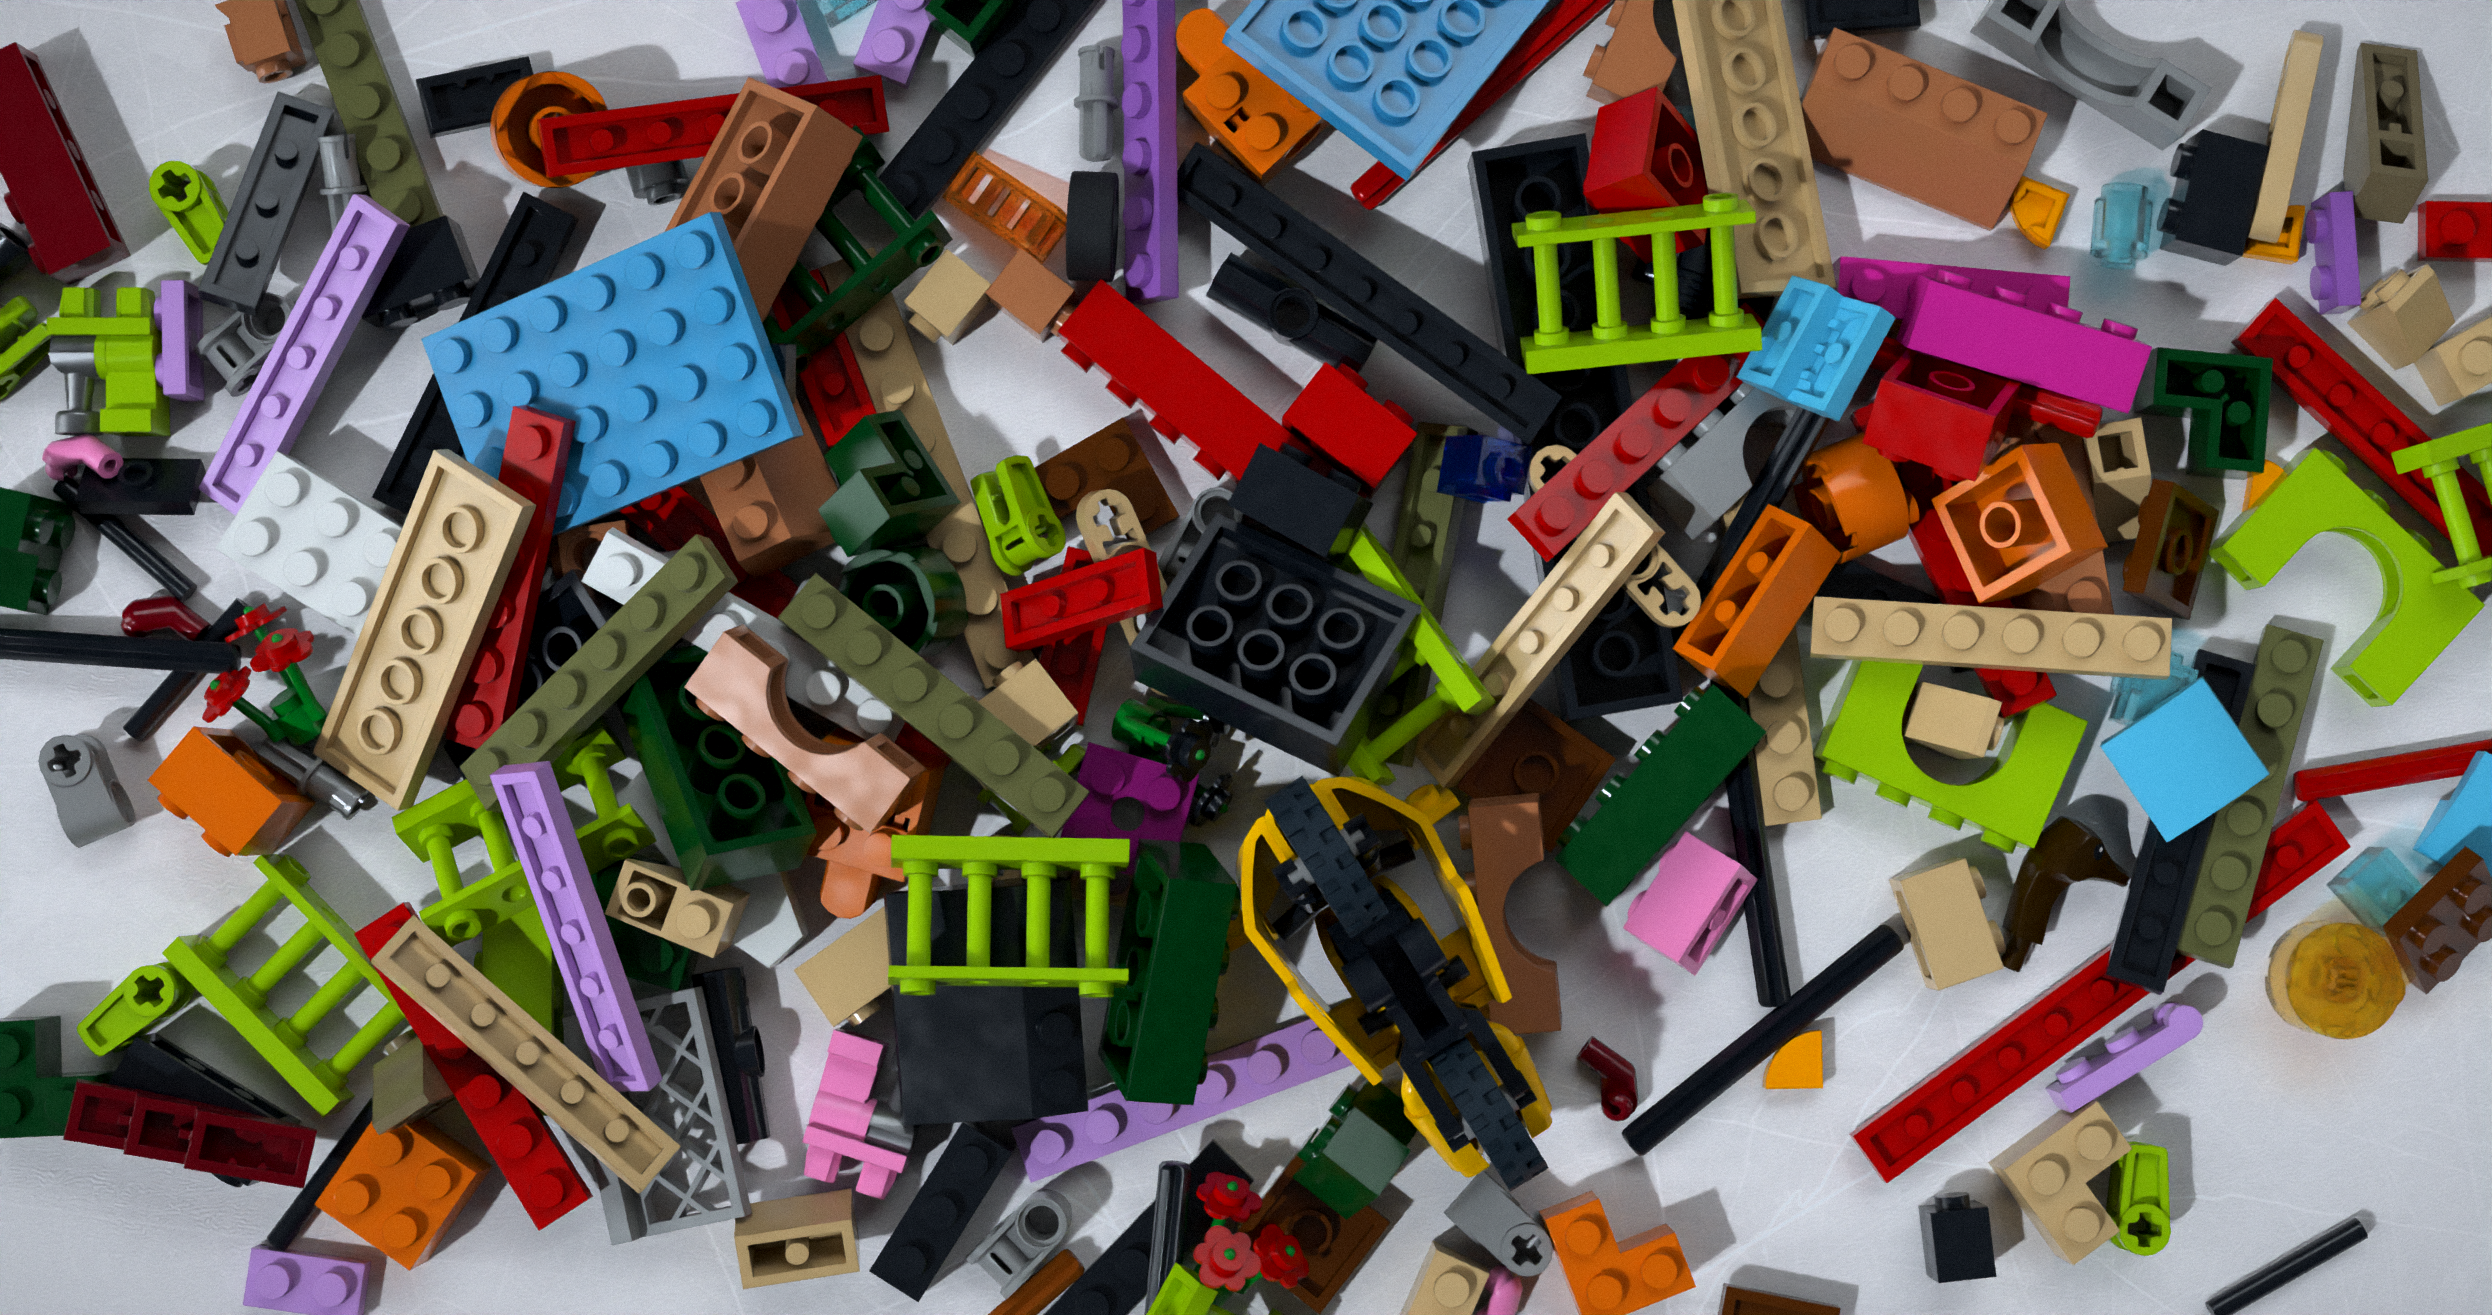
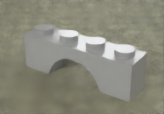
M1989 0L1970 33L2162 151L2183 136L2212 89L2163 58H2148L2135 55L2099 38L2085 28L2071 14L2065 0Z
M1743 382L1727 397L1734 404V407L1726 415H1723L1715 408L1691 431L1698 439L1697 442L1688 450L1679 442L1654 465L1661 475L1645 490L1684 532L1694 540L1752 487L1743 459V445L1748 429L1771 426L1785 430L1798 406Z

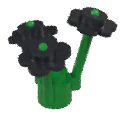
M1151 696L1146 704L1129 698L1121 704L1112 724V738L1128 745L1129 754L1166 764L1168 775L1178 777L1179 780L1187 783L1191 782L1197 776L1199 770L1206 765L1211 755V748L1217 747L1220 734L1227 735L1231 726L1188 705L1169 703L1154 696ZM1166 715L1188 718L1182 724L1180 732L1170 735L1171 721L1165 718ZM1165 746V754L1169 761H1166L1154 751H1160ZM1231 773L1221 774L1209 789L1197 783L1194 796L1199 801L1195 808L1196 811L1190 818V824L1201 827L1207 819L1215 822L1222 814L1228 811V805L1233 797V794L1227 791L1234 779Z

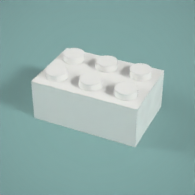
M276 451L215 549L359 638L404 524L299 459Z

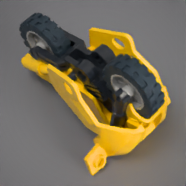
M1303 776L1265 799L1264 802L1268 807L1265 817L1262 816L1253 823L1239 849L1236 860V881L1242 897V910H1239L1236 920L1230 921L1226 941L1228 942L1230 952L1251 941L1285 983L1296 1003L1373 1086L1383 1080L1381 1070L1396 1061L1404 1073L1401 1084V1096L1405 1105V1116L1452 1170L1461 1172L1465 1177L1477 1175L1490 1166L1483 1156L1485 1151L1511 1192L1548 1169L1547 1163L1532 1139L1551 1126L1552 1118L1550 1114L1552 1105L1524 1040L1520 1036L1514 1035L1507 1027L1487 1021L1478 1009L1492 999L1503 1004L1511 999L1512 996L1472 893L1466 882L1458 875L1433 827V824L1460 806L1456 796L1448 787L1443 788L1440 783L1435 786L1427 784L1413 791L1403 802L1391 796L1381 786L1364 778L1354 776L1328 777L1320 779L1314 784H1308ZM1400 829L1406 839L1380 850L1382 843L1373 830L1392 831ZM1422 848L1459 929L1441 940L1438 939L1411 897L1386 876H1378L1416 860L1413 849L1417 851ZM1279 886H1282L1291 902H1294V905L1271 925L1265 914L1269 910ZM1315 916L1316 929L1324 952L1352 996L1333 1009L1326 1004L1275 942L1279 939L1278 934L1287 942ZM1482 1051H1483V1052L1485 1053V1055L1487 1056L1488 1060H1489L1490 1063L1492 1064L1493 1068H1494L1495 1071L1497 1072V1074H1498V1076L1500 1077V1079L1502 1080L1503 1084H1501V1082L1499 1081L1498 1077L1496 1076L1495 1072H1494L1493 1069L1491 1068L1490 1064L1488 1063L1487 1059H1486L1485 1056L1483 1055Z

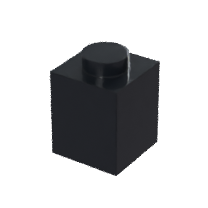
M1953 1192L1935 1195L1934 1205L1918 1206L1927 1276L1938 1283L1996 1277L1989 1210L1986 1205L1976 1200H1970L1969 1193Z

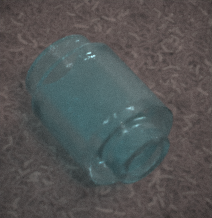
M2125 182L2102 185L2101 197L2094 200L2090 255L2100 258V265L2102 267L2117 270L2133 269L2136 267V260L2148 258L2153 202L2148 199V187Z

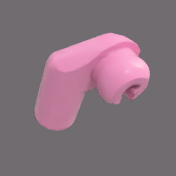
M83 434L52 441L42 455V460L46 463V474L57 481H64V473L71 479L75 477L78 473V465L85 464L105 479L116 476L119 469L123 466L122 456L92 434Z
M1497 1265L1489 1271L1490 1275L1484 1286L1491 1294L1489 1302L1475 1315H1516L1523 1290L1519 1276L1513 1277L1505 1265Z

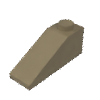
M2361 43L2357 49L2343 169L2344 191H2353L2355 218L2403 224L2428 182L2417 50Z
M413 1029L386 1044L384 1048L389 1055L373 1065L372 1125L378 1135L425 1119L456 1099Z

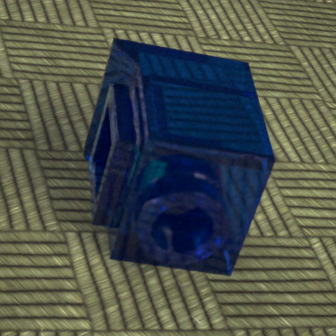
M1487 435L1446 436L1437 493L1484 504L1487 502H1510L1511 495H1524L1532 446Z

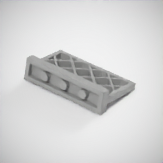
M702 986L635 1001L649 1042L651 1043L653 1037L656 1036L677 1052L664 1074L661 1073L663 1080L657 1084L658 1086L645 1108L630 1098L629 1091L619 1092L681 1146L679 1148L681 1151L701 1164L702 1167L690 1188H688L667 1172L677 1154L676 1152L647 1187L638 1194L592 1154L612 1246L632 1242L642 1237L745 1217L752 1214ZM682 1002L687 1003L691 1021V1028L684 1040H681L661 1025L670 1007L673 1004ZM656 1008L651 1018L642 1012ZM572 1015L562 1018L568 1049L597 1073L577 1016ZM686 1058L700 1067L704 1084L696 1097L673 1082ZM666 1093H669L689 1108L677 1131L654 1116ZM698 1116L711 1123L715 1129L717 1140L709 1154L686 1139ZM720 1156H721L722 1164H721L720 1162H718V1159L720 1158ZM711 1172L726 1182L731 1206L717 1209L698 1195ZM661 1183L683 1200L672 1218L657 1221L652 1196ZM691 1206L699 1211L698 1213L687 1215Z

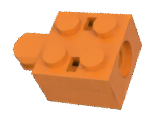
M1208 8L1193 10L1183 17L1176 32L1178 53L1200 75L1183 92L1184 109L1253 180L1264 187L1330 123L1223 44L1222 40L1225 32L1230 26L1217 12ZM1226 122L1235 130L1234 133L1225 125Z
M837 728L822 739V741L838 745H851L866 741L853 732ZM898 745L927 769L888 822L871 834L864 829L856 830L849 827L836 816L833 804L818 792L816 794L807 792L805 804L817 831L807 855L827 860L820 890V899L822 905L829 913L839 918L848 919L861 916L876 902L882 876L903 883L909 878L903 876V868H891L892 835H929L947 761L946 758ZM908 819H910V821H909V826H908V830H906L907 824H908Z

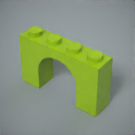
M2314 447L2297 453L2283 468V473L2248 510L2242 512L2213 542L2209 548L2208 555L2244 589L2251 590L2264 587L2309 539L2321 532L2339 533L2363 545L2371 553L2381 572L2383 580L2381 607L2372 624L2330 669L2371 707L2392 706L2483 609L2485 604L2473 594L2475 586L2460 589L2457 579L2433 585L2430 574L2446 568L2431 555L2433 551L2431 544L2418 532L2410 528L2404 530L2388 515L2391 512L2389 505L2379 495L2368 489L2362 491L2346 476L2349 470L2341 459L2327 450H2321L2320 452Z
M1853 660L1813 751L1814 758L1826 762L1822 772L1853 785L1857 777L1878 785L1875 792L1876 796L1901 807L1907 808L1910 800L1931 809L1927 818L1948 828L1960 831L1963 823L1983 831L1980 839L1981 842L2003 852L2013 854L2016 846L2034 849L2088 721L2047 703L2027 710L2014 717L1996 760L1986 772L1968 783L1961 785L1945 784L1929 777L1915 765L1905 748L1902 736L1904 710L1923 665Z

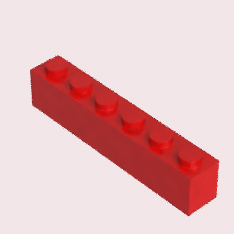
M1102 279L1097 282L1057 331L1060 340L1066 344L1060 352L1085 373L1092 366L1110 380L1104 388L1129 409L1136 402L1154 416L1148 424L1173 445L1181 438L1193 447L1198 453L1192 460L1218 481L1226 474L1238 484L1259 443L1278 451L1281 443L1284 442L1313 458L1308 468L1324 477H1327L1331 468H1333ZM1359 490L1358 495L1366 499L1367 495ZM1288 538L1292 543H1294L1304 552L1307 553L1310 550L1307 547Z

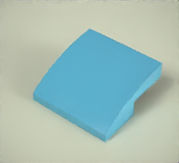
M1792 275L1761 331L1762 350L1750 351L1737 378L1772 396L1839 422L1896 317L1880 306L1845 297L1829 285Z
M2203 676L2153 706L2151 712L2105 739L2100 745L2166 842L2171 841L2220 810L2270 773Z
M2476 751L2449 801L2440 800L2413 850L2444 867L2466 846L2484 859L2492 877V754L2486 751Z

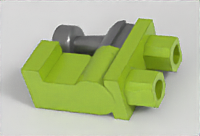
M85 287L63 288L59 317H47V335L51 336L50 352H48V355L54 367L64 374L67 410L59 411L55 415V434L66 436L92 434L94 436H102L104 432L120 437H171L170 397L163 395V388L158 385L155 375L156 356L162 353V331L158 330L154 319V291L142 287L117 288L116 317H101L100 290ZM95 380H106V409H100V413L92 411Z

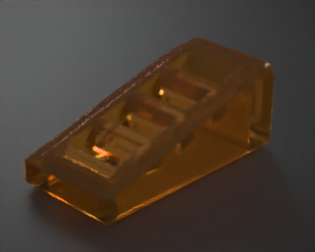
M975 151L942 196L946 202L1015 251L1021 248L1041 264L1045 262L1066 233L1067 215L1060 207ZM985 175H987L992 180L975 204H972L968 199ZM1007 189L1009 193L992 216L987 214L1002 191ZM1023 202L1028 204V207L1013 228H1008L1007 224Z

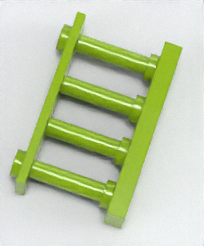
M1709 194L1703 197V204L1561 218V213L1557 211H1540L1527 214L1525 216L1526 222L1512 223V235L1518 248L1531 246L1534 248L1539 328L1534 330V336L1520 337L1522 362L1527 374L1762 350L1761 326L1752 313L1744 314V310L1738 308L1734 225L1756 223V211L1746 199L1739 200L1738 194ZM1710 228L1714 310L1709 312V318L1686 320V316L1680 314L1675 231ZM1651 234L1656 316L1650 319L1651 324L1627 326V322L1621 320L1616 238ZM1592 240L1598 322L1592 324V330L1569 332V328L1563 326L1557 244Z
M2492 422L2391 453L2398 475L2421 468L2425 479L2431 477L2459 565L2431 573L2433 585L2457 579L2460 589H2465L2492 581V554L2482 557L2455 470L2460 468L2457 457L2469 454L2471 464L2478 463L2492 505Z
M1364 521L1341 565L1331 560L1326 563L1348 573L1352 572L1355 575L1362 571L1370 583L1421 606V613L1387 686L1417 663L1420 666H1424L1428 662L1440 679L1434 685L1436 691L1374 740L1370 742L1367 736L1364 735L1347 763L1357 777L1370 780L1377 785L1389 786L1397 779L1384 760L1450 709L1454 712L1462 709L1464 713L1479 717L1497 702Z
M601 716L551 764L560 792L585 780L598 819L575 831L590 876L619 860L629 858L635 852L657 841L654 832L630 803L619 807L606 769L627 757L621 741ZM467 779L391 817L397 836L423 863L431 860L442 900L419 911V914L424 924L450 947L470 940L480 932L536 904L521 861L515 860L504 826V821L506 820L503 812L486 811ZM482 833L494 873L464 888L452 848Z
M892 835L891 868H903V876L909 877L907 965H888V985H900V994L914 996L936 994V985L1079 987L1080 997H1113L1114 988H1125L1128 982L1129 969L1109 968L1110 880L1115 879L1116 872H1125L1128 867L1130 839ZM938 869H962V877L968 878L966 966H930L932 878L938 876ZM998 870H1021V878L1027 879L1026 967H990L992 878L998 877ZM1057 871H1080V879L1086 880L1085 968H1050L1051 879L1057 878Z
M263 854L253 864L268 880L210 938L207 936L200 938L198 935L179 936L162 954L324 1118L339 1113L355 1097L345 1086L349 1082L347 1075L406 1017L355 937L354 933L356 932L307 883L311 878L309 872L290 855L285 854L281 857L279 854ZM286 896L309 920L250 978L243 976L240 979L225 964L229 960L227 953ZM326 937L349 961L290 1019L283 1017L280 1020L265 1004L269 1000L267 993ZM366 977L389 1002L330 1060L327 1058L320 1060L305 1045L309 1041L307 1034Z

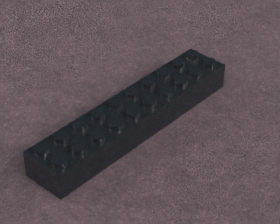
M1586 133L1474 151L1471 153L1467 165L1498 349L1524 369L1520 337L1534 336V330L1539 328L1533 246L1518 248L1512 235V223L1526 222L1525 216L1527 214L1540 211H1557L1561 213V218L1599 214L1598 210L1593 209L1589 205L1583 194V183L1587 175L1590 158ZM1592 240L1557 244L1563 326L1568 327L1569 332L1592 330V324L1598 322ZM1625 364L1533 374L1567 399L1534 446L1528 445L1513 434L1525 502L1535 494L1528 483L1527 470L1530 461L1538 451L1546 446L1560 445L1569 448L1578 455L1632 406ZM1547 458L1542 460L1540 463L1544 466L1545 472L1540 479L1546 484L1567 465L1566 462L1560 459L1553 464ZM1643 474L1624 493H1628L1652 518L1648 492L1645 490L1647 488L1645 475ZM1576 537L1548 562L1533 548L1539 586L1577 540ZM1649 553L1632 572V575L1641 574L1646 570L1650 560ZM1659 567L1653 577L1637 587L1646 595L1648 589L1654 586L1663 595L1664 601L1659 608L1666 615L1668 614L1664 586L1659 581L1662 578L1661 567ZM1622 587L1618 589L1553 668L1563 722L1671 705L1683 701L1675 650L1672 649L1674 642L1671 628L1655 623Z

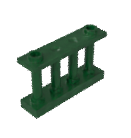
M857 125L852 129L862 135L863 138L852 156L851 163L842 174L829 198L821 218L815 224L818 231L855 273L828 295L797 259L786 281L811 311L786 332L783 331L770 314L762 322L769 343L796 344V376L808 368L812 357L919 267H926L937 260L942 254L944 246L953 240L932 210H929L916 221L875 175L877 170L886 162ZM853 190H859L898 235L893 242L874 258L868 254L832 212L833 207Z

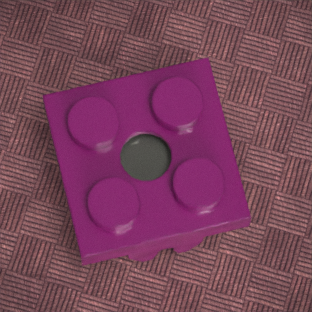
M1088 742L1077 782L1086 788L1090 795L1065 824L1060 838L1130 839L1129 864L1126 871L1122 873L1132 875L1139 838L1181 842L1200 774H1197L1191 782L1186 783L1179 780L1178 777L1168 775L1166 764Z

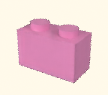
M1685 831L1679 842L1673 843L1664 852L1659 863V873L1648 890L1640 892L1631 903L1628 910V920L1623 928L1645 945L1696 976L1758 879L1740 863Z

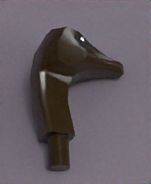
M2065 816L2057 818L2041 831L2035 848H2029L2022 860L2002 925L2011 933L2005 947L2006 951L2001 956L2003 966L2010 970L2020 972L2032 944H2043L2052 906L2069 884L2095 880L2111 882L2121 887L2128 885L2131 876L2110 857L2100 837L2080 821Z

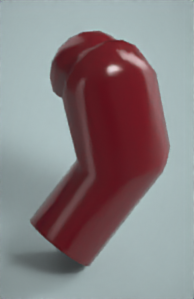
M171 595L136 599L129 603L122 611L121 629L129 637L145 638V636L151 635L153 630L169 628L184 640L199 641L212 626L191 608Z
M1591 1036L1578 1053L1576 1059L1600 1075L1601 1110L1603 1114L1612 1121L1626 1120L1638 1105L1636 1070L1629 1061L1594 1036Z

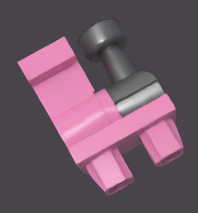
M843 1028L833 1030L827 1051L829 1054L819 1090L802 1140L803 1143L809 1144L806 1153L805 1176L828 1183H835L843 1157H851L864 1162L855 1191L881 1200L887 1198L897 1180L898 1173H903L907 1170L918 1135V1125L902 1124L898 1077L887 1102L872 1098L889 1046L888 1042ZM895 1047L890 1067L893 1071L898 1072Z

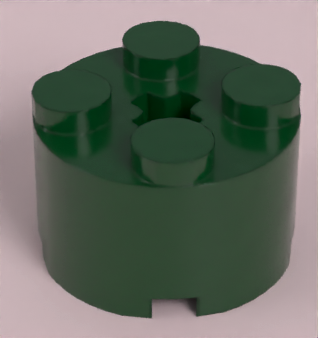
M908 545L871 550L853 558L846 564L840 574L844 576L838 591L923 659L944 651L967 627L969 618L966 610V596L963 583L946 554L939 549Z

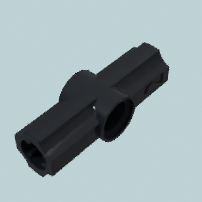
M1232 252L1221 265L1206 294V297L1270 333L1278 343L1293 346L1322 364L1327 362L1336 370L1343 363L1359 374L1378 342V339L1365 329L1316 302L1314 297L1306 290L1290 287ZM1296 304L1306 310L1309 320L1303 328L1290 331L1278 323L1276 319L1277 312L1285 305Z
M743 966L691 975L693 988L702 986L736 1143L738 1145L769 1138L770 1130L761 1077H764L765 1074L764 1051L757 1026L752 1025ZM699 1067L700 1073H701V1077H702V1080H703L702 1071H701V1068Z

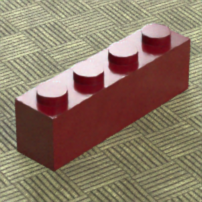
M17 42L1 48L0 173L9 189V192L4 194V200L15 220L21 225L25 223L33 243L28 244V251L39 271L43 275L48 274L71 285L130 257L131 254L38 56Z

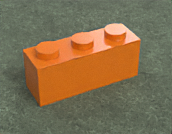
M1768 504L1700 606L1699 612L1690 621L1672 649L1705 677L1747 698L1842 554L1810 523Z

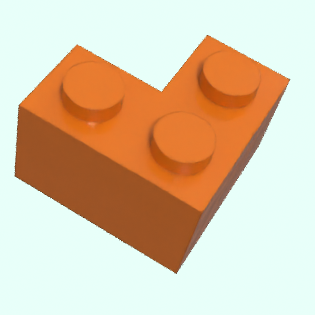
M1592 1190L1539 1211L1579 1315H1626L1696 1287L1677 1236L1666 1223L1616 1242L1601 1202Z

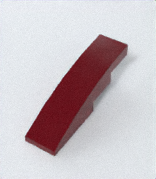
M77 1078L63 1140L124 1150L123 1154L180 1163L184 1164L185 1169L304 1189L317 1129L202 1102Z

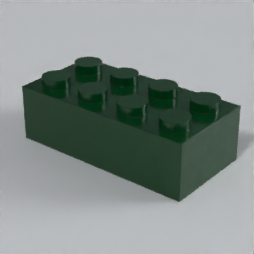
M696 645L668 650L616 700L690 891L800 868L817 834L801 792L788 776L789 770L772 756L767 758L752 751L743 742V733L728 721H718L704 713L696 704L697 697L684 688L709 653Z
M1714 684L1706 692L1696 686L1674 710V713L1681 718L1675 727L1667 735L1657 729L1634 754L1642 762L1628 778L1622 772L1620 774L1617 773L1595 797L1602 807L1593 817L1588 820L1583 815L1581 817L1578 816L1555 841L1563 849L1554 859L1606 907L1618 898L1768 734Z
M1139 838L1114 967L1117 969H1129L1128 982L1125 988H1114V996L1108 998L1098 1050L1100 1059L1126 1101L1194 1105L1197 1085H1202L1207 1076L1206 1039L1208 1030H1214L1218 1021L1219 1005L1215 994L1219 976H1224L1229 966L1230 950L1226 939L1230 921H1234L1238 917L1241 894L1237 883L1205 844Z

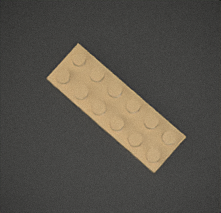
M1672 0L1708 193H1736L1739 200L1746 199L1756 211V223L1734 225L1738 299L1781 297L1792 275L1829 285L1833 289L1837 288L1781 0Z
M449 449L433 450L313 751L315 755L397 811L408 809L414 805L537 506Z

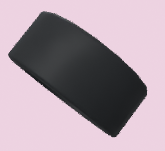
M1073 171L1071 174L1066 221V274L1069 280L1098 282L1102 279L1105 282H1112L1114 279L1119 220V179L1117 173Z

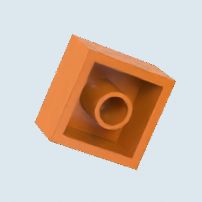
M2059 443L2021 445L1987 465L1975 482L1968 479L1961 481L1931 499L1979 603L2017 599L2108 547Z
M193 726L147 780L161 792L157 800L162 806L181 819L185 820L190 816L205 829L201 835L202 839L215 851L226 857H230L232 853L235 856L273 854L316 803L307 794L305 796L299 794L297 786L292 781L260 761L257 752L231 729Z
M425 1119L378 1135L371 1121L314 1205L410 1271L429 1260L492 1168V1165Z

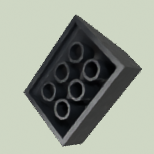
M1216 513L1162 596L1163 608L1154 610L1129 648L1136 681L1339 777L1371 723L1421 613V606Z
M1057 876V878L1051 879L1050 968H1077L1071 882L1069 879ZM1012 878L992 881L990 967H1026L1027 879ZM968 884L932 887L930 966H966ZM908 890L883 893L889 965L906 966ZM891 985L902 1124L921 1125L1035 1119L1088 1111L1079 987L936 985V994L914 996L900 994V985Z

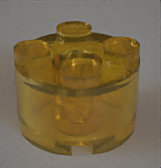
M2309 921L2301 923L2286 931L2275 942L2268 957L2271 959L2268 967V976H2265V990L2272 1007L2289 1025L2311 1034L2335 1039H2355L2366 1036L2379 1029L2388 1021L2406 993L2400 964L2393 949L2380 935L2360 924L2335 921ZM2331 969H2336L2338 973L2334 989H2329L2327 986L2334 979L2330 971Z

